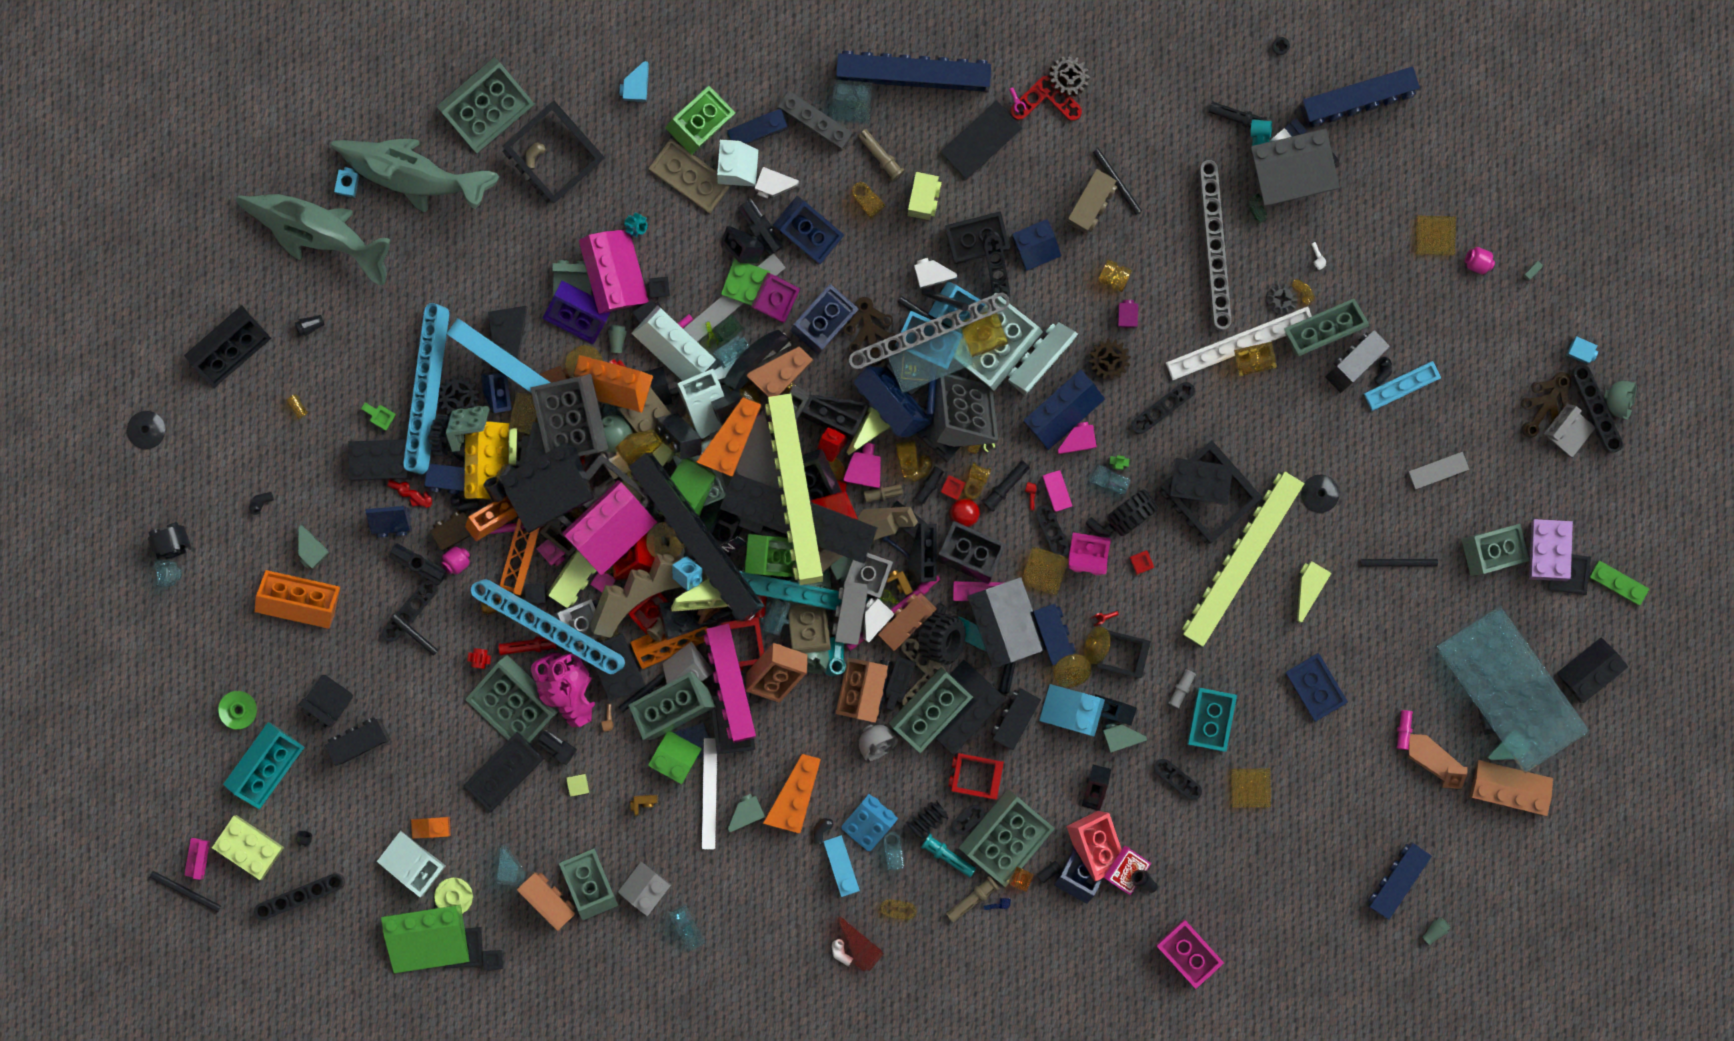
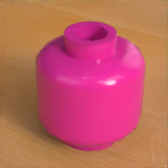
M1480 247L1470 249L1465 257L1467 268L1481 275L1491 271L1495 265L1492 252Z
M454 546L442 555L441 565L447 570L448 574L458 575L470 565L468 558L470 554L465 548L462 547L460 549Z

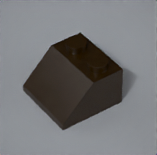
M575 508L563 516L573 523L583 513L579 508ZM555 519L540 527V533L568 556L574 552L576 548L562 534L568 527L560 520Z

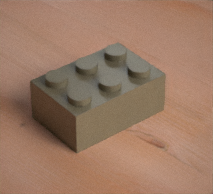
M1096 169L1066 223L1087 234L1088 230L1092 232L1098 222L1096 216L1098 214L1102 215L1108 204L1105 202L1107 197L1111 199L1117 189L1115 185L1117 180Z

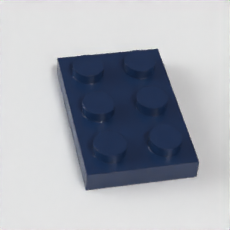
M1319 653L1285 672L1314 722L1348 703Z

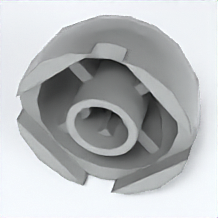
M869 725L863 729V733L860 736L859 749L866 761L867 758L873 761L887 754L888 752H885V750L890 746L894 748L898 743V739L893 731L884 725Z

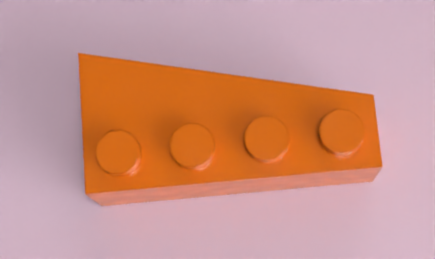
M743 397L699 457L697 463L733 477L762 405Z
M805 754L801 755L763 824L801 833L820 758Z

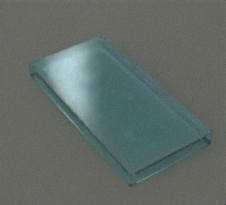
M960 329L888 357L902 393L974 364Z

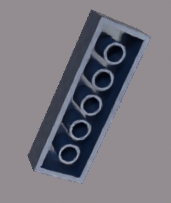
M1412 66L1303 99L1299 105L1305 125H1311L1314 128L1323 125L1322 123L1325 120L1334 122L1340 120L1345 114L1351 117L1359 114L1365 108L1366 111H1371L1382 103L1385 106L1396 103L1395 101L1398 98L1403 100L1413 98L1420 89Z

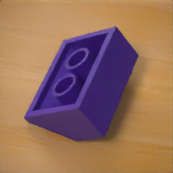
M561 281L542 319L594 344L610 312L599 314L593 296Z

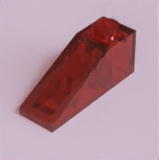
M839 916L838 922L855 960H857L856 965L863 971L866 969L870 971L884 955V952L844 918Z

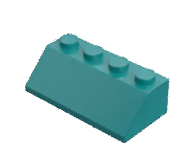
M268 722L223 785L234 795L260 810L305 747Z

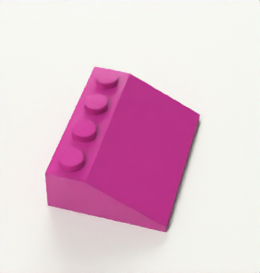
M625 230L606 231L591 234L579 240L599 314L644 305L649 302L630 234L626 233Z
M617 481L562 534L592 567L602 575L657 522L623 483Z

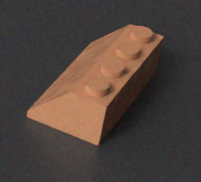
M1478 760L1469 797L1547 816L1552 798L1553 778Z

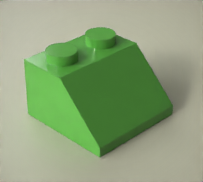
M669 731L666 733L648 766L682 784L702 748Z

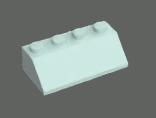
M658 305L631 333L682 381L704 373L716 360Z

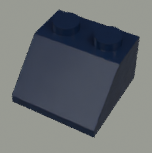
M1048 219L1012 234V239L1026 271L1062 256Z

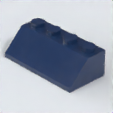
M867 366L853 382L857 386V391L868 399L869 405L879 412L880 418L890 425L891 431L896 436L910 437L933 422L887 368Z
M1080 369L1025 418L1023 423L1049 450L1102 403L1105 398Z

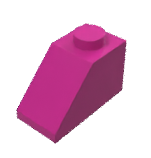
M1088 422L1078 423L1077 427L1073 428L1057 450L1058 454L1095 449L1097 446L1093 425H1088Z

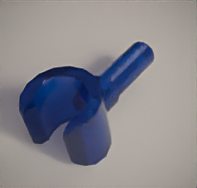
M1000 898V904L985 905L984 910L995 908L1007 909L1010 907L1011 899Z

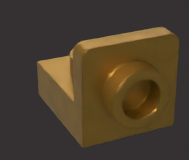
M898 570L889 573L886 583L898 579L899 582L896 585L900 593L904 592L905 595L913 592L903 571L899 573Z
M658 795L634 796V800L630 801L631 812H635V816H639V804H642V807H654V803H658Z

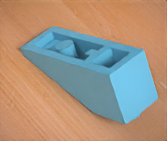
M842 835L823 841L841 897L860 891Z

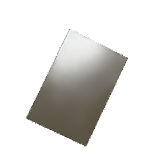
M802 603L787 605L792 649L802 653L831 650L826 608Z

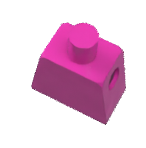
M866 443L863 445L862 453H853L844 477L845 482L873 488L880 487L881 457L873 455L875 444Z

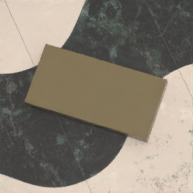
M671 138L648 169L709 214L712 213L731 187V185L718 184L717 171L696 156L691 155Z

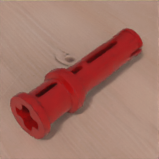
M536 636L532 640L499 643L500 656L528 651L542 653L543 650H558L557 644L540 636Z

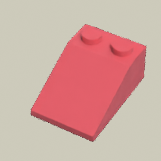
M1096 811L1066 826L1073 846L1094 881L1104 878L1122 850L1110 814L1108 812Z

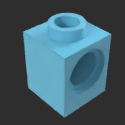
M344 167V170L338 171L334 191L336 194L355 198L360 176L358 173H355V169ZM351 177L352 184L348 187L343 186L344 178Z
M1576 336L1573 338L1566 356L1589 364L1591 361L1594 362L1597 357L1598 351H1596L1598 345Z
M688 556L672 565L673 579L687 591L703 582L702 568Z

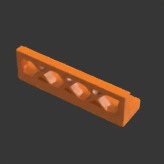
M520 518L517 521L500 582V587L517 595L522 593L540 529L538 528L530 532L527 539L526 535L529 533L522 531ZM524 537L527 545L524 550L519 552L515 543L518 539ZM519 556L522 561L521 567L513 570L510 561L512 558ZM511 574L517 580L515 588L504 585L506 577Z
M705 626L666 640L664 633L660 642L655 641L649 635H645L630 643L643 670L672 657L691 641L695 646L704 643V635L701 637H696L695 635L701 630H705L707 634L706 629L708 627ZM681 639H688L683 645L677 644ZM665 646L670 647L667 652H660L661 648ZM647 654L652 655L651 659L643 662L641 657Z

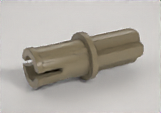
M900 484L885 488L881 486V488L864 491L866 503L878 500L886 501V498L903 494Z

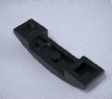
M775 330L755 341L734 362L725 377L724 383L734 392L741 389L749 381L747 374L771 351L778 353L791 341L790 338L780 330Z

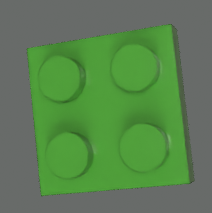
M734 258L721 295L752 306L767 272L770 273V271L749 263H739Z

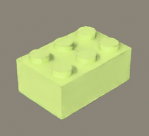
M916 172L908 216L930 220L931 216L935 217L938 201L934 199L935 197L939 198L942 183L938 181L939 176Z
M237 815L232 817L212 847L259 880L265 877L284 849L282 845Z

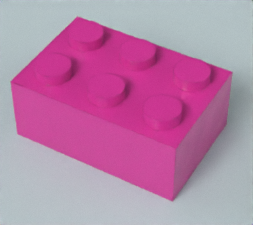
M1184 919L1156 944L1157 948L1195 989L1224 964Z

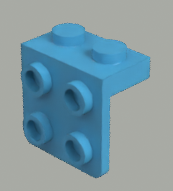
M868 794L844 822L842 830L867 851H871L898 818L891 810L884 807L877 798Z

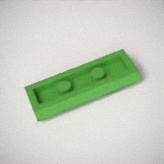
M1601 561L1597 562L1589 578L1639 606L1649 591V588Z

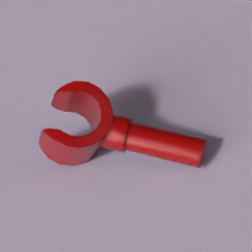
M1027 482L1025 492L1031 493L1030 510H1034L1037 487L1034 483Z
M1118 611L1104 615L1102 613L1095 614L1091 619L1097 618L1098 623L1093 626L1097 627L1103 624L1105 620L1118 616Z

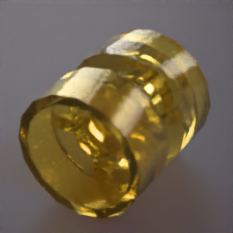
M1108 259L1098 282L1107 286L1112 284L1113 289L1123 292L1132 270L1125 266L1118 267V263Z

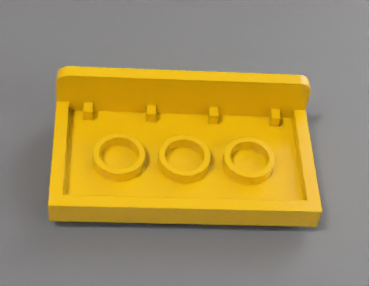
M486 422L484 431L465 434V498L491 499L483 485L486 480L495 477L504 464H508L510 423Z

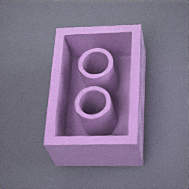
M1534 519L1531 522L1529 579L1568 581L1571 579L1573 521Z

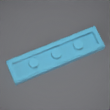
M1432 361L1364 393V396L1371 411L1441 379V376Z

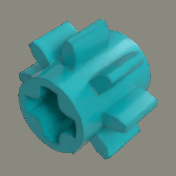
M634 212L633 216L628 215L624 222L625 232L636 238L638 234H644L648 227L647 218Z

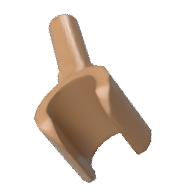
M607 704V720L601 722L604 732L613 729L612 704Z

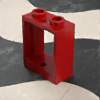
M759 617L746 621L736 620L720 623L721 625L729 623L730 630L755 626L760 657L764 654ZM758 659L738 662L740 671L744 670L743 666L751 665L752 667Z
M958 753L957 757H953L952 768H955L954 776L950 775L948 787H952L951 791L997 800L1004 762ZM962 759L995 765L990 793L957 787Z

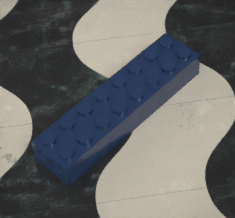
M842 51V53H838L836 80L837 82L989 92L991 64H987L988 61L976 60V63L968 62V59L949 61V58L938 57V60H930L928 56H919V59H914L910 55L892 57V54L881 53L880 56H873L871 52H861V55H856L853 51Z

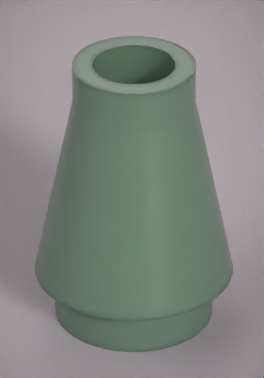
M610 325V330H608L612 353H622L627 333L623 325Z
M1442 917L1434 919L1422 937L1431 945L1434 941L1449 933L1448 930L1451 927Z

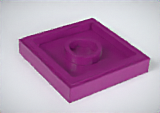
M767 272L751 307L781 323H785L800 288Z

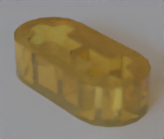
M886 899L881 904L882 913L889 917L910 920L917 913L915 905L910 902ZM888 902H891L893 907H898V910H891L890 913H887L884 905H888ZM907 906H911V910H914V912L909 914V916H905V912L899 911L900 908L905 909Z

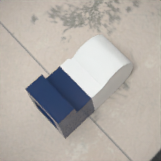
M1295 118L1273 137L1270 142L1305 134L1307 130Z

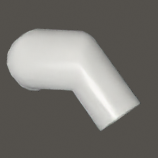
M837 939L831 946L833 957L849 966L853 958L845 954L843 940Z

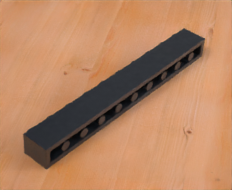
M643 454L628 467L631 470V476L642 485L644 494L653 500L655 509L664 515L666 524L675 530L677 539L686 545L688 554L696 559L699 563L698 565L702 568V572L710 578V584L721 593L720 597L727 605L729 604L732 608L734 617L740 621L750 619L764 607V604L654 454Z

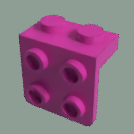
M1073 532L1068 568L1074 572L1085 571L1091 572L1094 575L1106 574L1111 538Z

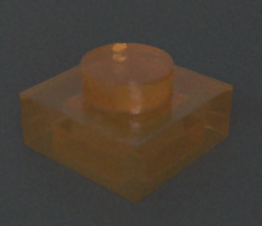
M1016 867L1009 885L1027 892L1034 874Z

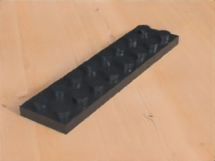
M734 473L720 509L787 534V531H790V526L785 524L784 513H787L786 506H782L781 495L784 494V491ZM810 502L818 547L864 564L878 527Z

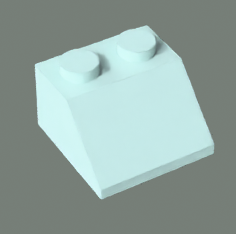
M720 140L718 184L756 186L758 149L741 141Z

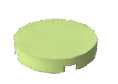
M510 428L508 464L516 466L517 428Z
M460 878L445 879L435 890V903L438 908L461 904L463 914L472 904V889L467 882Z

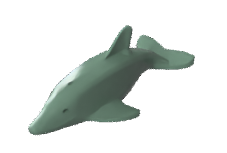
M394 139L380 143L337 140L331 143V147L340 153L346 162L360 175L393 191L404 193L410 202L422 212L428 210V195H448L460 191L463 192L467 204L476 209L481 203L484 191L495 186L499 179L498 174L491 171H476L458 175L445 172L429 159L412 151V149L419 145V141L415 139Z
M280 194L240 195L236 197L237 203L245 211L270 228L280 245L296 259L300 260L302 258L301 246L321 250L342 251L355 258L372 282L378 285L385 284L387 272L384 260L390 248V239L379 238L365 245L362 239L344 223L353 215L352 210L344 208L327 210L314 203Z

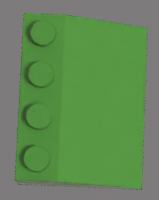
M461 904L381 917L384 938L394 973L470 962Z

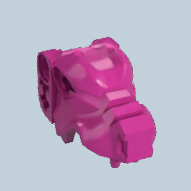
M550 653L535 661L531 666V673L534 681H536L541 701L549 707H558L560 713L567 719L566 722L571 727H582L590 722L592 719V708L595 706V703H589L584 696L591 677H589L588 670L583 665L582 659L573 653H567L563 656L560 653ZM571 658H574L573 665H566V663L572 660ZM540 664L544 667V672L541 675L538 673V666Z

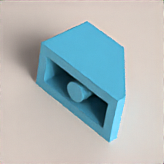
M644 61L624 79V84H620V96H623L624 101L647 102L648 62Z

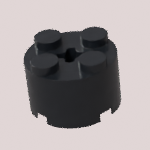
M178 522L167 525V529L161 531L160 529H155L149 532L148 541L155 561H161L160 557H165L166 560L187 553L186 548L192 549L185 527L178 525Z

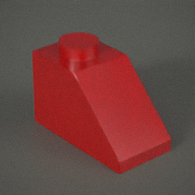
M828 427L820 439L817 450L823 449L827 460L833 462L847 443L848 438L846 435Z

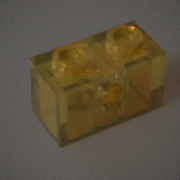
M1272 342L1234 350L1239 376L1277 368Z

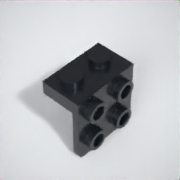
M322 675L307 697L303 698L298 705L302 707L301 711L309 717L314 715L318 718L316 722L326 728L327 725L333 727L353 699V694L327 675Z

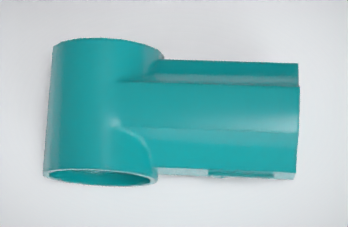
M1252 120V146L1270 142L1272 121Z
M835 637L830 638L831 650H828L829 663L825 672L826 675L831 677L842 674L846 668L844 662V643L835 642ZM832 663L837 665L836 672L832 669Z

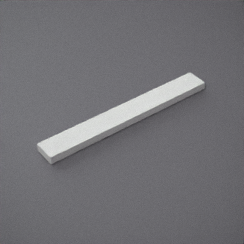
M1305 307L1166 362L1172 381L1285 337L1284 328L1312 317L1309 308Z

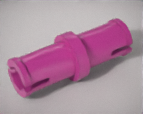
M1401 710L1400 725L1397 727L1399 732L1397 749L1409 750L1410 733L1413 730L1411 729L1413 711Z

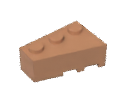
M797 347L747 374V377L767 397L778 396L813 362V359L803 349Z
M922 593L918 596L913 594L906 601L908 605L904 609L900 607L893 615L895 618L891 622L888 621L878 634L894 651L937 609Z

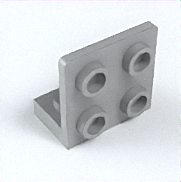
M1567 404L1544 434L1570 457H1573L1594 431L1595 427L1580 414L1582 410L1575 405Z

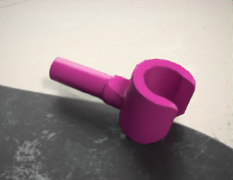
M1010 88L1009 91L1015 103V112L1019 113L1017 110L1018 104L1023 105L1025 110V103L1019 100L1014 88Z

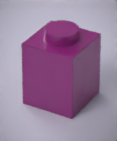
M1123 300V303L1118 304L1117 327H1138V304L1134 303V300Z

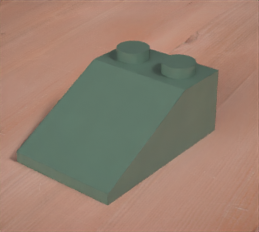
M1520 524L1462 538L1471 576L1485 574L1529 561Z
M595 849L559 863L582 920L618 906Z

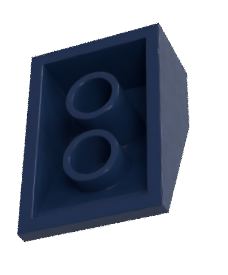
M799 196L795 197L773 224L774 227L819 264L824 261L844 236L842 232Z
M829 284L793 324L790 331L819 355L858 311V308L834 286Z
M397 506L365 509L371 534H376L377 538L388 537V533H396V536H406L407 532L412 531L410 508Z
M1074 847L1060 871L1054 886L1088 904L1094 897L1102 879L1098 881L1093 880Z

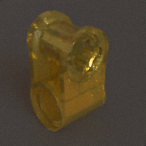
M858 182L853 186V197L870 218H873L886 206L867 184ZM857 187H859L860 189L862 187L865 188L864 196H862L861 194H856Z
M915 440L896 443L902 475L907 479L916 477L918 465Z
M973 462L964 488V496L967 499L976 500L979 498L991 468L986 469ZM970 486H974L978 489V494L971 496L968 494L967 489Z

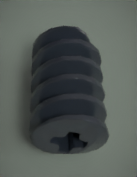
M937 800V804L929 803L931 809L923 808L925 814L917 813L919 819L911 817L913 824L908 821L905 822L916 837L919 836L924 839V831L930 834L929 827L937 828L935 822L943 824L942 817L947 820L949 819L948 814Z

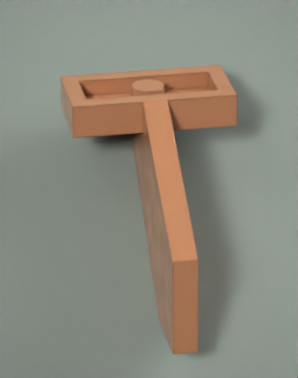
M1410 734L1409 758L1442 779V788L1462 789L1467 777V767H1463L1427 735Z

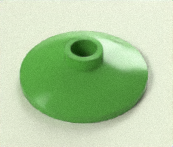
M230 692L220 701L218 708L219 717L229 728H246L256 718V702L246 692ZM238 706L242 708V712L240 714H237L235 712V709Z

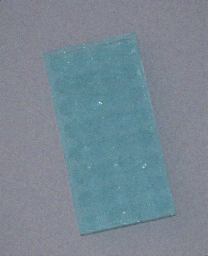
M1501 606L1437 646L1439 653L1524 773H1527L1589 733L1585 723Z

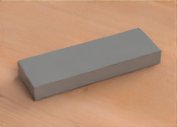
M1463 452L1411 470L1408 473L1414 489H1418L1467 471L1469 467Z

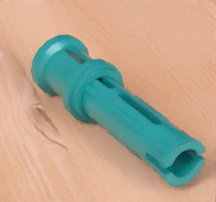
M929 834L920 848L927 849L934 854L935 858L943 859L970 878L976 867L947 849L945 843H940L932 837V834Z

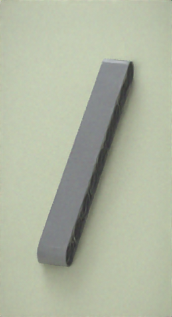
M1207 160L1200 166L1199 176L1212 320L1215 329L1224 331L1231 325V309L1217 164L1212 160ZM1205 165L1212 166L1213 173L1206 174L1203 167ZM1212 184L1215 187V192H1206L1205 186ZM1214 203L1217 207V210L1215 212H1209L1207 210V204ZM1210 222L1218 224L1217 231L1209 229L1208 225ZM1212 241L1219 242L1220 249L1213 250L1210 247V243ZM1219 260L1222 263V268L1214 269L1212 261ZM1221 279L1224 283L1223 288H1216L1214 280ZM1223 298L1225 306L1222 308L1218 307L1215 300ZM1218 317L1226 318L1227 325L1224 327L1219 326L1217 323Z
M1004 293L992 295L968 305L967 311L971 317L967 322L960 320L959 314L963 310L958 309L855 351L850 355L849 363L856 369L866 367L998 313L1008 307L1009 298ZM999 296L1006 299V305L1003 307H998L995 304V299ZM982 303L988 306V312L984 315L979 314L977 311L978 305ZM949 318L952 320L953 325L950 329L942 327L941 322L943 319ZM928 325L935 329L934 335L930 337L926 336L923 332L924 328ZM908 333L916 334L917 341L915 343L909 344L906 341ZM891 340H896L899 343V348L896 351H891L888 348V343ZM874 347L881 350V356L876 359L870 355V351ZM855 355L863 357V363L859 366L854 365L852 362V358Z

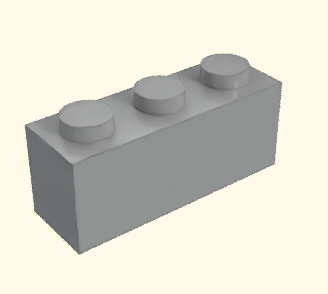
M844 581L843 588H839L838 599H841L840 606H836L835 617H838L837 623H833L832 628L835 642L858 645L867 597L866 584Z

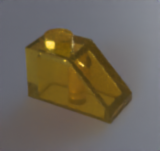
M651 429L629 434L615 448L622 459L631 465L643 454L653 453L664 442L655 430Z

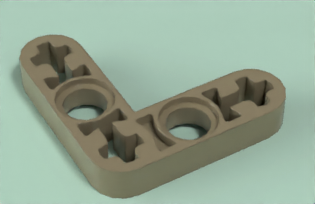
M908 638L902 643V651L912 661L916 662V665L925 675L905 694L902 701L904 706L908 702L906 698L908 696L912 698L915 695L912 691L916 689L918 692L920 683L929 681L926 679L927 675L931 678L934 675V669L939 670L942 667L945 670L940 663L929 660L926 666L920 665L918 658L922 655L921 653H918L916 658L913 659L911 656L914 653L911 650L908 652L905 650L906 642H914L915 645L913 647L918 651L919 643L912 638Z

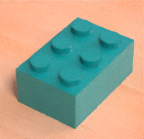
M1197 688L1187 744L1226 752L1237 695Z

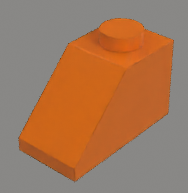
M450 817L411 819L412 839L451 836Z

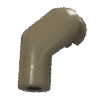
M534 143L526 151L525 163L530 169L535 168V157L545 152L543 144Z

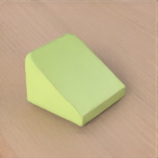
M586 774L566 778L570 796L589 793Z

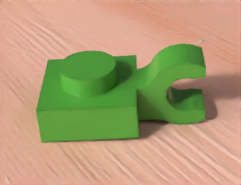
M364 403L361 408L372 415L371 422L386 431L396 416L395 413L382 405L375 409L369 404Z
M1117 455V457L1110 456L1108 465H1113L1112 469L1123 471L1124 467H1129L1130 459Z

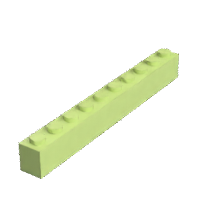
M791 394L768 397V404H765L766 414L771 416V422H768L770 434L774 433L775 440H771L773 452L777 451L778 458H774L776 470L780 469L781 476H778L779 488H783L784 494L781 495L782 506H786L787 513H784L785 524L790 526L787 536L788 542L793 544V549L790 550L791 560L796 561L797 568H793L795 580L799 579L800 585L823 582Z
M653 435L637 459L645 453H653L663 467L666 462L669 463L675 453L660 438ZM630 470V471L627 473V476L630 477L633 481H635L639 486L642 487V485L639 483V481L637 482L636 480L633 479V477L631 476V470ZM623 480V485L641 502L643 496ZM576 549L546 594L566 608L569 605L573 606L578 599L577 593L580 589L584 590L589 582L587 578L591 573L594 574L596 570Z
M1283 472L1282 475L1278 473L1273 481L1275 484L1273 490L1266 492L1263 500H1265L1263 506H1258L1253 513L1255 519L1252 523H1247L1242 531L1245 535L1242 539H1237L1232 547L1235 549L1232 556L1227 555L1222 563L1225 566L1222 572L1217 571L1212 579L1215 582L1212 588L1208 587L1202 596L1205 598L1201 605H1196L1192 612L1194 617L1191 621L1187 620L1182 628L1184 630L1183 635L1201 647L1207 642L1304 485L1303 482L1287 472Z

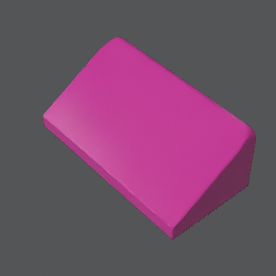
M1061 471L1043 475L1042 478L1054 512L1072 507Z

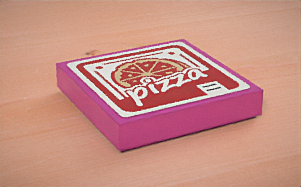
M1124 846L1104 878L1131 895L1136 888L1132 882V875L1137 870L1147 871L1152 863L1127 846Z

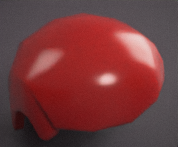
M959 499L950 506L949 518L952 523L955 521L966 527H971L978 522L980 511L974 501Z

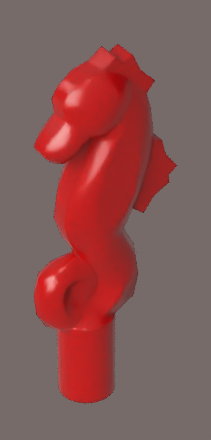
M391 479L389 480L387 487L397 490L401 497H410L412 506L432 507V497L427 492L423 493V497L417 490H410L409 483H398Z

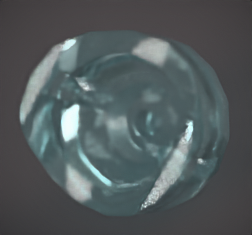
M159 560L155 563L158 577L157 586L172 587L176 581L181 579V569L177 568L174 561Z

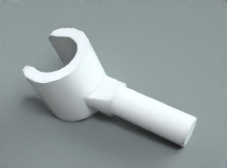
M1316 242L1311 245L1318 259L1313 263L1318 270H1321L1326 266V260L1319 252Z

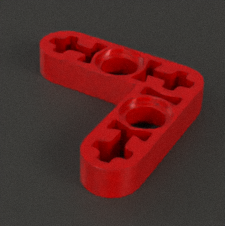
M1043 76L1019 99L1020 101L1024 100L1026 105L1031 108L1028 110L1026 107L1025 110L1023 109L1024 115L1021 116L1019 114L1016 116L1013 105L1011 107V116L1015 120H1023L1045 98L1070 121L1078 120L1081 117L1082 109L1071 96L1066 98V93H1063L1065 102L1062 104L1056 103L1054 97L1059 93V90H1056L1050 97L1048 94L1051 91L1048 88H1042V81L1048 82L1052 78ZM1030 93L1037 94L1038 101L1036 103L1028 101L1027 97ZM1068 101H1071L1069 106L1072 109H1078L1076 112L1078 116H1069L1070 110L1067 107L1065 108V110H1063L1062 107H1064L1068 103ZM1018 104L1017 108H1021L1023 105Z

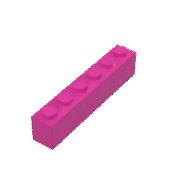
M729 623L708 628L704 638L706 646L710 645L712 651L708 653L710 663L715 664L716 667L713 675L715 683L719 682L721 688L717 692L720 702L724 701L725 709H722L724 721H729L730 727L726 728L728 738H733L734 743L757 738Z

